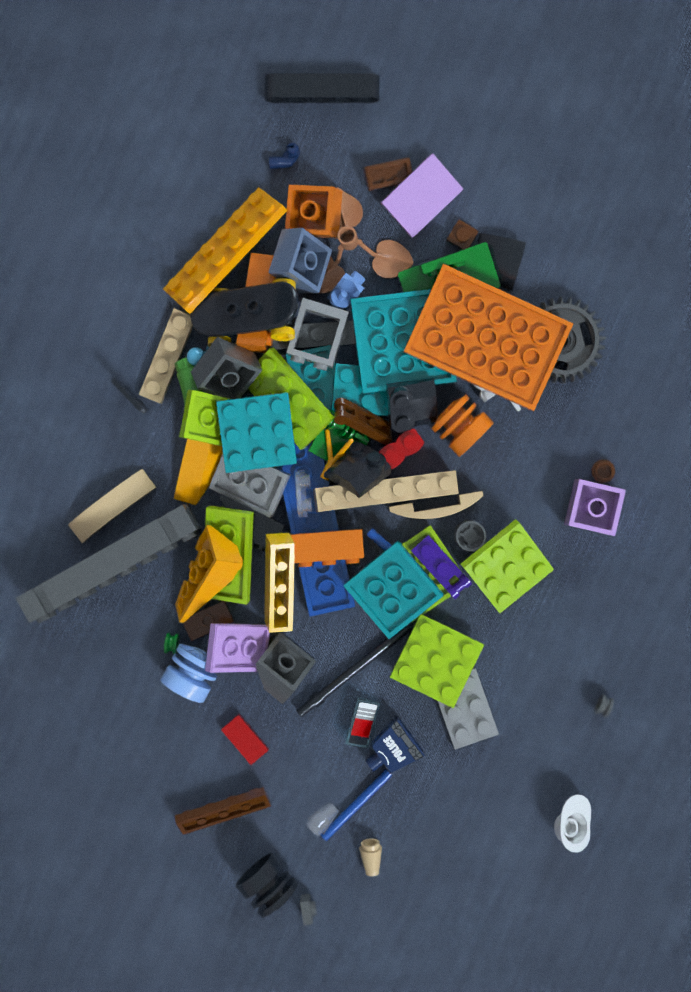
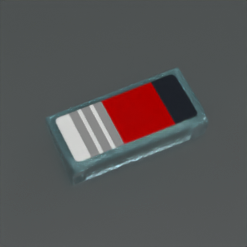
M357 697L345 744L368 748L380 705L379 702Z

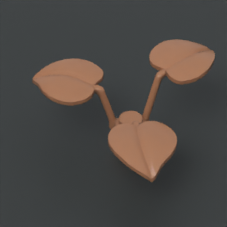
M344 191L342 192L340 227L337 235L340 242L337 258L334 262L330 257L320 292L317 294L329 293L334 289L345 275L343 268L338 266L343 250H353L357 245L375 257L372 267L375 273L382 278L392 279L398 277V272L413 266V259L408 250L396 241H381L377 245L376 252H373L362 240L358 239L353 227L360 223L363 217V208L356 198Z

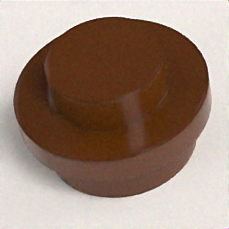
M598 460L593 464L591 474L597 482L606 483L613 479L615 467L608 460Z

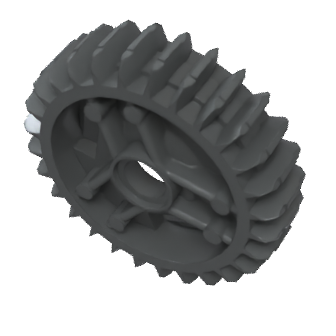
M562 297L558 298L556 304L554 299L550 298L548 301L549 306L544 301L540 303L541 309L573 323L567 337V345L562 348L557 361L567 363L566 370L553 368L550 375L552 376V383H556L557 379L560 378L561 384H565L566 377L569 378L571 383L575 382V375L579 379L584 378L582 371L590 374L592 371L589 365L596 367L598 363L594 358L601 359L603 355L598 353V350L605 349L604 345L599 344V342L606 339L605 336H599V333L605 330V328H597V324L601 319L593 320L592 318L596 311L588 314L586 311L589 305L587 304L580 308L581 300H578L573 305L571 297L567 299L566 303H563ZM583 322L590 333L591 345L585 346L579 325Z

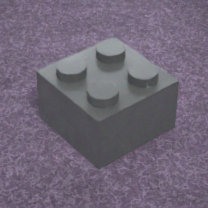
M217 337L192 369L191 373L198 390L220 397L236 399L242 397L261 373L262 368L254 352Z

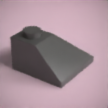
M280 632L255 665L264 690L283 704L294 693L316 661Z

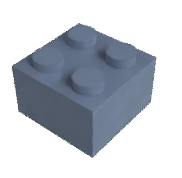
M304 228L282 229L268 273L277 279L287 278L294 280L297 293H319L332 249Z

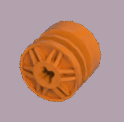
M467 394L453 401L438 416L434 426L431 428L434 433L442 426L446 429L439 437L441 440L450 434L454 437L448 447L458 457L463 455L494 424L485 412L475 417L471 415L477 405L475 402L467 409L463 407L470 399Z

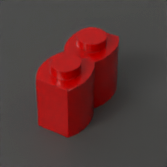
M411 429L402 433L395 443L383 447L379 453L385 456L386 461L391 466V469L403 462L405 456L419 451L424 444V440L415 429Z

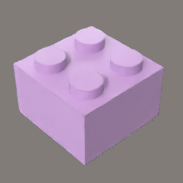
M575 479L564 525L615 536L626 490Z

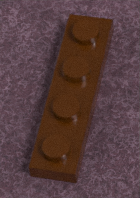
M264 787L254 788L237 796L233 795L215 803H208L193 810H186L181 814L175 815V822L184 835L271 807V802Z

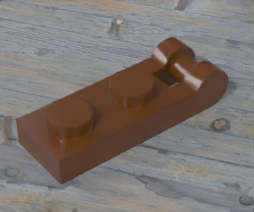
M337 398L334 401V409L336 411L334 413V422L336 424H346L384 445L392 441V430H390L388 421L345 398Z

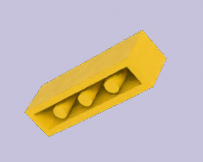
M289 533L266 534L264 621L269 633L293 631L295 543Z

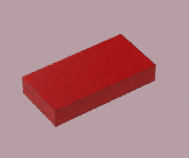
M240 714L221 729L250 765L269 751L266 744Z

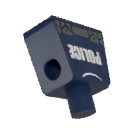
M397 715L371 742V746L376 753L367 758L366 762L372 771L385 764L390 772H394L424 757L425 754Z

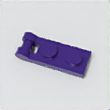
M429 535L411 549V552L454 599L460 596L459 592L465 587L468 588L472 585L471 581ZM455 575L459 581L452 586L448 580Z

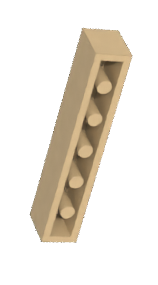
M456 470L384 479L360 498L340 485L313 489L316 512L459 494Z

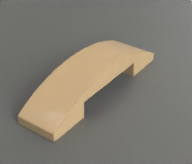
M141 469L101 497L68 525L81 543H84L100 531L103 526L157 487L146 472Z
M483 491L457 495L459 504L414 512L413 503L389 506V511L400 516L416 519L440 518L455 514L473 505L483 496Z

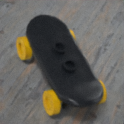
M280 278L273 280L272 283L235 289L214 288L191 312V323L198 333L208 337V347L211 346L217 337L231 342V338L228 336L271 330V338L273 340L291 341L295 338V330L285 325H292V318L298 308L296 282L291 279Z

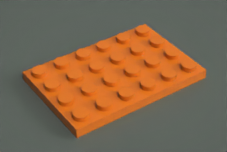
M443 264L403 352L528 410L534 411L573 323Z

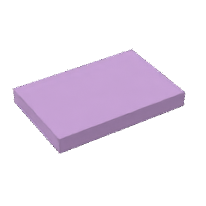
M432 153L381 204L406 233L413 238L463 188Z
M211 623L205 671L210 673L258 672L255 664L267 650L270 633L266 624Z

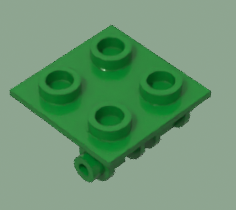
M329 409V412L334 416L335 412ZM333 419L313 440L308 451L328 461L326 429L330 430L333 457L349 439L367 445L369 438L367 435L354 430L346 424H336Z

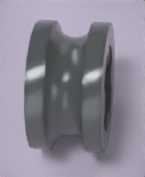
M601 694L595 705L594 713H602V716L607 718L613 708L614 699L611 697L607 699L606 695Z

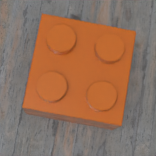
M289 185L285 229L304 228L316 238L338 239L343 191L332 186Z

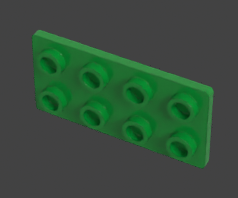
M486 242L398 272L403 292L432 289L443 264L495 288L500 287L498 275Z

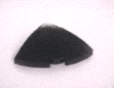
M479 233L478 244L484 242L488 244L500 286L512 291L526 242Z

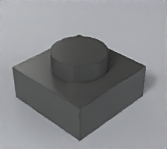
M310 894L301 895L300 906L303 924H313L314 916L317 915L316 902L311 901Z

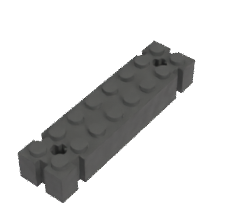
M183 504L15 599L28 622L31 623L37 620L39 624L57 615L55 610L58 609L61 612L77 604L76 598L82 600L97 592L96 587L99 586L102 589L118 581L116 576L119 574L122 578L138 569L137 564L141 563L143 566L158 558L157 553L160 551L162 554H165L177 548L178 541L182 540L184 543L199 535L197 531L202 529L190 505Z

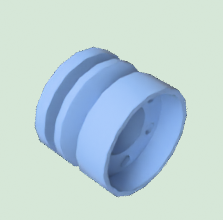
M180 643L176 649L179 654H174L172 657L179 667L168 665L160 681L173 692L189 700L204 703L211 690V686L204 679L215 681L217 675L205 671L207 652L197 647Z

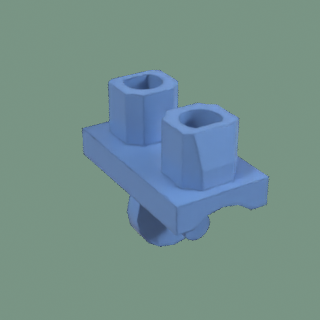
M354 271L351 275L345 273L327 296V299L330 300L333 307L346 311L351 306L350 299L357 298L363 291L364 287L361 285L365 278L357 271Z

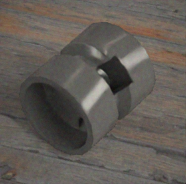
M464 520L455 527L453 537L455 543L463 550L476 551L485 544L486 531L480 523Z

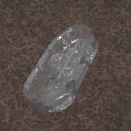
M295 470L298 518L308 517V512H312V500L307 498L306 492L307 488H311L310 474H305V470Z

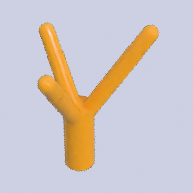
M326 429L328 461L320 477L329 481L328 478L324 477V473L345 455V451L354 440L349 439L333 457L330 430Z

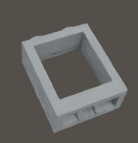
M303 298L294 326L295 338L290 341L287 349V355L291 356L290 360L300 364L309 361L314 363V368L327 371V367L333 369L349 312ZM306 312L339 321L328 359L295 349Z

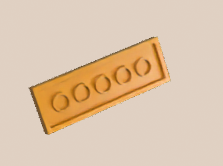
M258 187L255 192L250 194L240 208L234 211L223 226L218 228L207 243L202 245L191 260L186 262L175 277L170 279L163 290L190 314L287 212V209Z

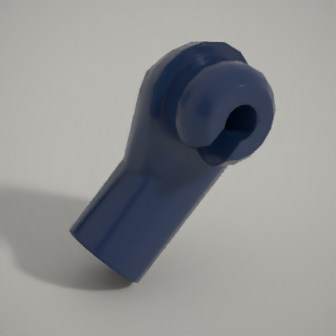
M289 143L286 146L287 150L282 156L269 157L270 169L292 167L300 156L298 145L296 143Z

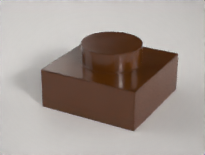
M459 219L446 241L460 250H464L470 247L479 231Z

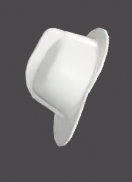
M578 794L571 796L566 800L561 814L554 822L555 835L570 852L577 853L582 851L590 840L591 806L587 798Z

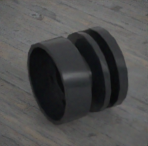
M272 852L255 862L235 884V887L246 899L256 894L251 906L254 909L258 908L257 913L262 918L286 903L298 887V882L294 878L289 879L291 874L288 871L277 875L283 864Z

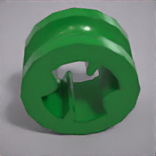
M167 632L164 653L168 654L171 651L173 654H177L179 634L176 633L172 636L171 633Z

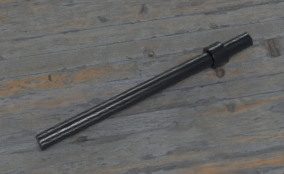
M405 626L390 639L386 638L321 691L314 692L309 696L310 699L296 710L298 714L303 717L315 706L319 707L325 702L324 699L408 634L411 629Z

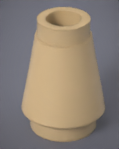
M365 839L359 847L365 874L367 876H376L379 874L382 846L377 839Z

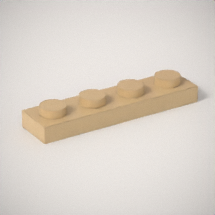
M175 308L173 309L139 395L162 404L176 370L175 362L180 360L193 328L189 314Z

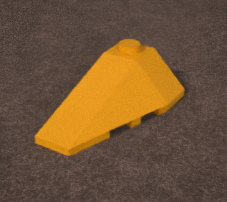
M187 439L173 499L197 505L210 486L223 454L222 446Z
M206 525L197 541L195 549L198 550L195 561H190L188 566L190 569L189 579L183 581L175 603L180 623L188 620L230 583L243 565V559L240 556L238 546L211 525Z

